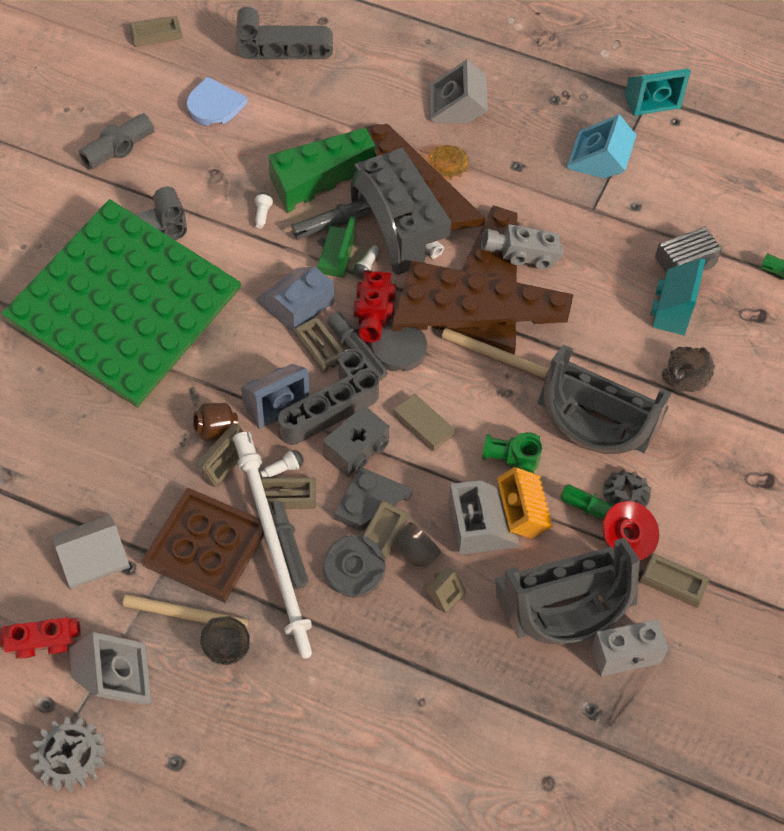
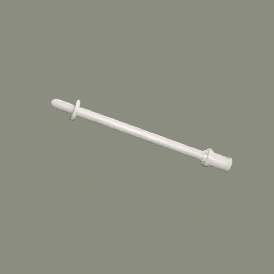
M240 432L233 437L239 457L237 464L238 468L247 474L290 624L284 627L286 635H294L299 654L302 658L306 659L312 654L306 633L312 627L311 620L302 619L258 471L262 464L261 457L256 454L252 434L250 432Z

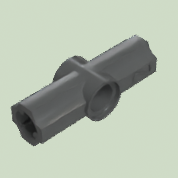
M145 113L137 115L119 127L114 124L108 125L102 130L99 139L78 150L79 157L84 166L89 170L94 169L114 156L118 158L126 157L132 151L135 143L154 133V126Z

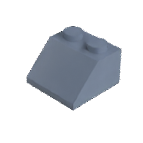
M315 266L296 268L257 297L256 300L294 333V328L314 319L334 303V282Z
M290 364L284 368L274 370L263 378L252 380L241 387L243 404L259 429L278 420V416L283 409L310 396L309 372L305 367Z

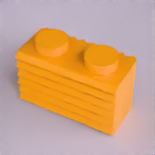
M517 467L497 477V483L509 532L532 539L551 529L553 524L550 523L551 518L549 517V508L546 507V497L543 496L545 493L542 490L543 486H540L542 483L539 480L541 476Z

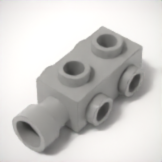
M509 224L504 234H498L496 230L485 229L481 238L482 250L490 252L495 250L502 251L503 259L511 260V263L514 265L530 263L536 264L538 269L546 270L554 267L563 255V246L560 245L559 233Z

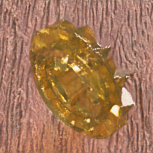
M443 145L430 152L428 163L442 176H448L451 180L453 176L461 177L462 173L467 171L469 158L461 148ZM452 158V164L444 166V163H447Z

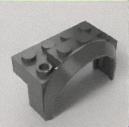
M403 147L354 164V177L350 185L351 202L364 197L369 204L384 236L392 271L400 275L409 271L411 261L425 263L426 245L449 237L451 220ZM406 213L409 215L404 216L399 220H394L395 217L404 215Z
M563 344L552 358L537 404L546 407L550 419L564 436L587 450L602 454H621L632 450L645 453L663 423L669 408L667 404L672 393L660 389L656 400L644 396L569 362L573 348ZM568 404H572L567 413L564 414L563 411L566 409ZM580 405H582L583 408H585L586 410L596 411L600 414L607 416L612 422L621 424L609 423L597 419L594 416L587 413L584 409H582Z
M621 538L614 541V549L611 546L520 572L517 568L505 570V576L495 578L496 597L518 638L529 635L539 642L553 645L585 641L595 637L596 632L609 629L625 614L629 607L637 605L640 559L626 538ZM589 594L569 605L554 608L543 607L565 599ZM597 595H601V597L603 598L604 602L608 607L607 611L601 604Z

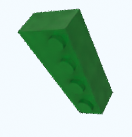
M365 127L268 155L269 176L286 212H291L295 209V205L303 201L307 203L315 199V195L325 189L330 191L336 188V184L344 179L346 181L353 179L354 164L374 158L375 144Z

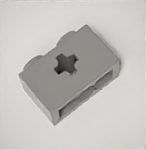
M658 619L598 631L591 646L600 676L661 664L668 651Z

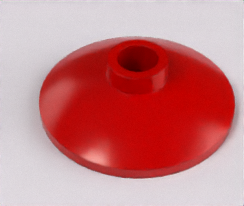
M624 501L612 506L604 516L602 533L608 547L612 546L614 549L615 540L626 538L640 561L646 559L655 551L659 542V527L655 517L645 506L633 501ZM623 529L628 531L629 538L625 536Z

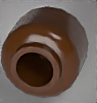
M227 403L202 404L193 415L194 432L199 434L204 441H217L233 423L238 424L237 413L232 412L231 407Z

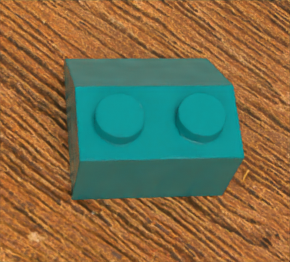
M675 69L629 77L625 97L634 116L680 109L691 73L690 69Z
M700 258L667 269L665 279H659L655 295H659L660 298L659 300L654 299L650 316L655 317L652 328L685 336L697 301L705 259Z

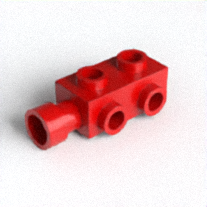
M364 271L363 281L357 283V299L359 301H354V317L359 318V336L363 341L377 342L382 335V326H387V319H393L394 302H390V300H396L397 285L392 284L391 272Z
M65 617L3 626V628H0V648L4 647L5 653L15 654L16 659L35 657V651L48 649V654L68 652V646L76 644L77 637L81 636L79 618Z

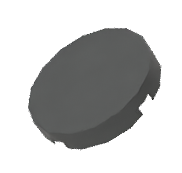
M388 322L387 326H382L381 338L377 342L371 343L372 352L389 371L397 372V369L409 371L419 366L426 356L427 340L425 334L421 330H417V327H402V331H392L393 322Z
M361 535L344 536L337 540L326 552L324 559V574L331 587L341 595L353 598L366 596L376 590L383 581L386 571L385 556L378 544L370 538Z

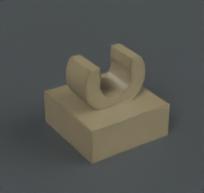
M446 567L442 573H435V580L430 585L425 584L423 586L428 596L433 599L437 609L445 613L466 593L456 570Z

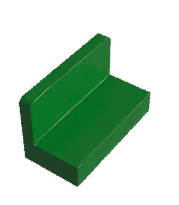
M350 217L347 229L335 226L329 227L317 269L323 274L344 278L356 238V217Z

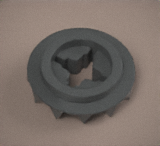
M623 469L618 473L612 472L610 477L605 480L603 495L606 502L616 505L624 501H633L645 507L649 503L651 487L648 486L646 478L638 476L636 471L630 473ZM624 483L628 485L629 489L633 490L630 499L626 491L622 490Z

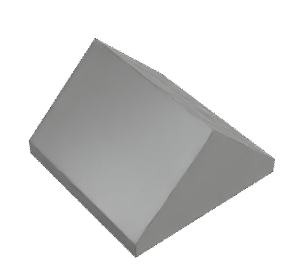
M111 515L51 535L70 589L130 568L117 527Z

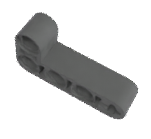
M243 7L237 12V49L239 55L245 59H327L333 53V33L326 26H260L259 14L256 9Z
M168 186L162 187L153 195L155 209L135 215L172 239L178 240L187 232L185 211L175 189Z
M346 349L340 353L338 359L340 381L298 401L280 412L278 416L279 436L284 443L289 445L298 444L352 416L362 406L369 407L377 402L379 398V376L359 350Z

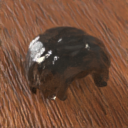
M677 347L675 350H671L668 367L663 370L661 377L668 385L679 392L700 391L708 386L714 375L715 365L713 364V358L704 347L700 349Z

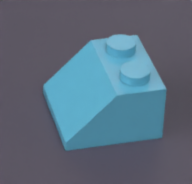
M620 114L582 129L578 132L567 167L573 171L604 179L613 175H619L627 168L637 135Z

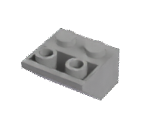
M481 480L450 484L448 503L459 555L519 548L517 534L509 532L498 487Z

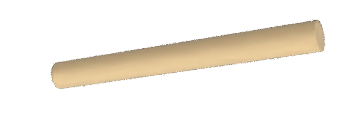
M445 328L442 334V338L541 378L546 379L549 371L547 367Z
M127 594L123 599V607L244 632H246L249 620L245 618Z

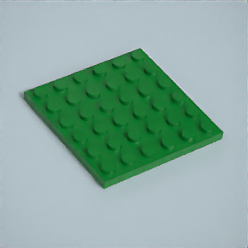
M109 199L1 314L4 320L138 408L240 290L241 282Z

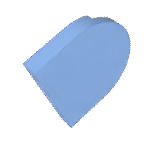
M206 77L189 94L187 99V108L191 118L197 123L210 126V123L222 122L224 124L229 122L248 104L247 96L209 77Z

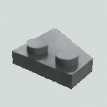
M360 467L334 513V520L362 531L368 527L382 500L396 505L403 499L405 501L410 499L413 489Z

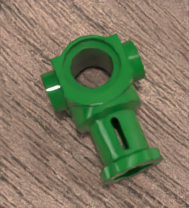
M526 432L516 437H511L508 441L492 438L491 434H486L482 459L504 460L507 466H511V469L517 467L534 474V471L539 466L543 450L540 436L535 433ZM523 453H529V454H531L532 456H527V455H524Z

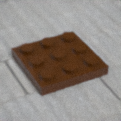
M187 487L143 557L142 565L225 603L264 537L260 518Z

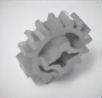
M65 717L64 725L62 726L53 721V730L48 732L42 729L40 733L44 739L33 742L35 750L38 751L30 755L32 762L36 764L33 770L36 776H41L40 780L44 786L52 782L55 792H59L62 785H65L68 792L72 793L74 784L77 783L85 789V779L89 777L96 780L98 777L94 771L95 768L105 767L103 759L100 758L107 755L105 746L101 745L104 742L102 734H95L97 730L92 723L85 728L83 718H79L75 724H72L70 718ZM68 751H71L73 754L70 758H66L65 755ZM87 758H89V760L87 761V763H86L85 766L83 767V765H84V763H85V760H86Z

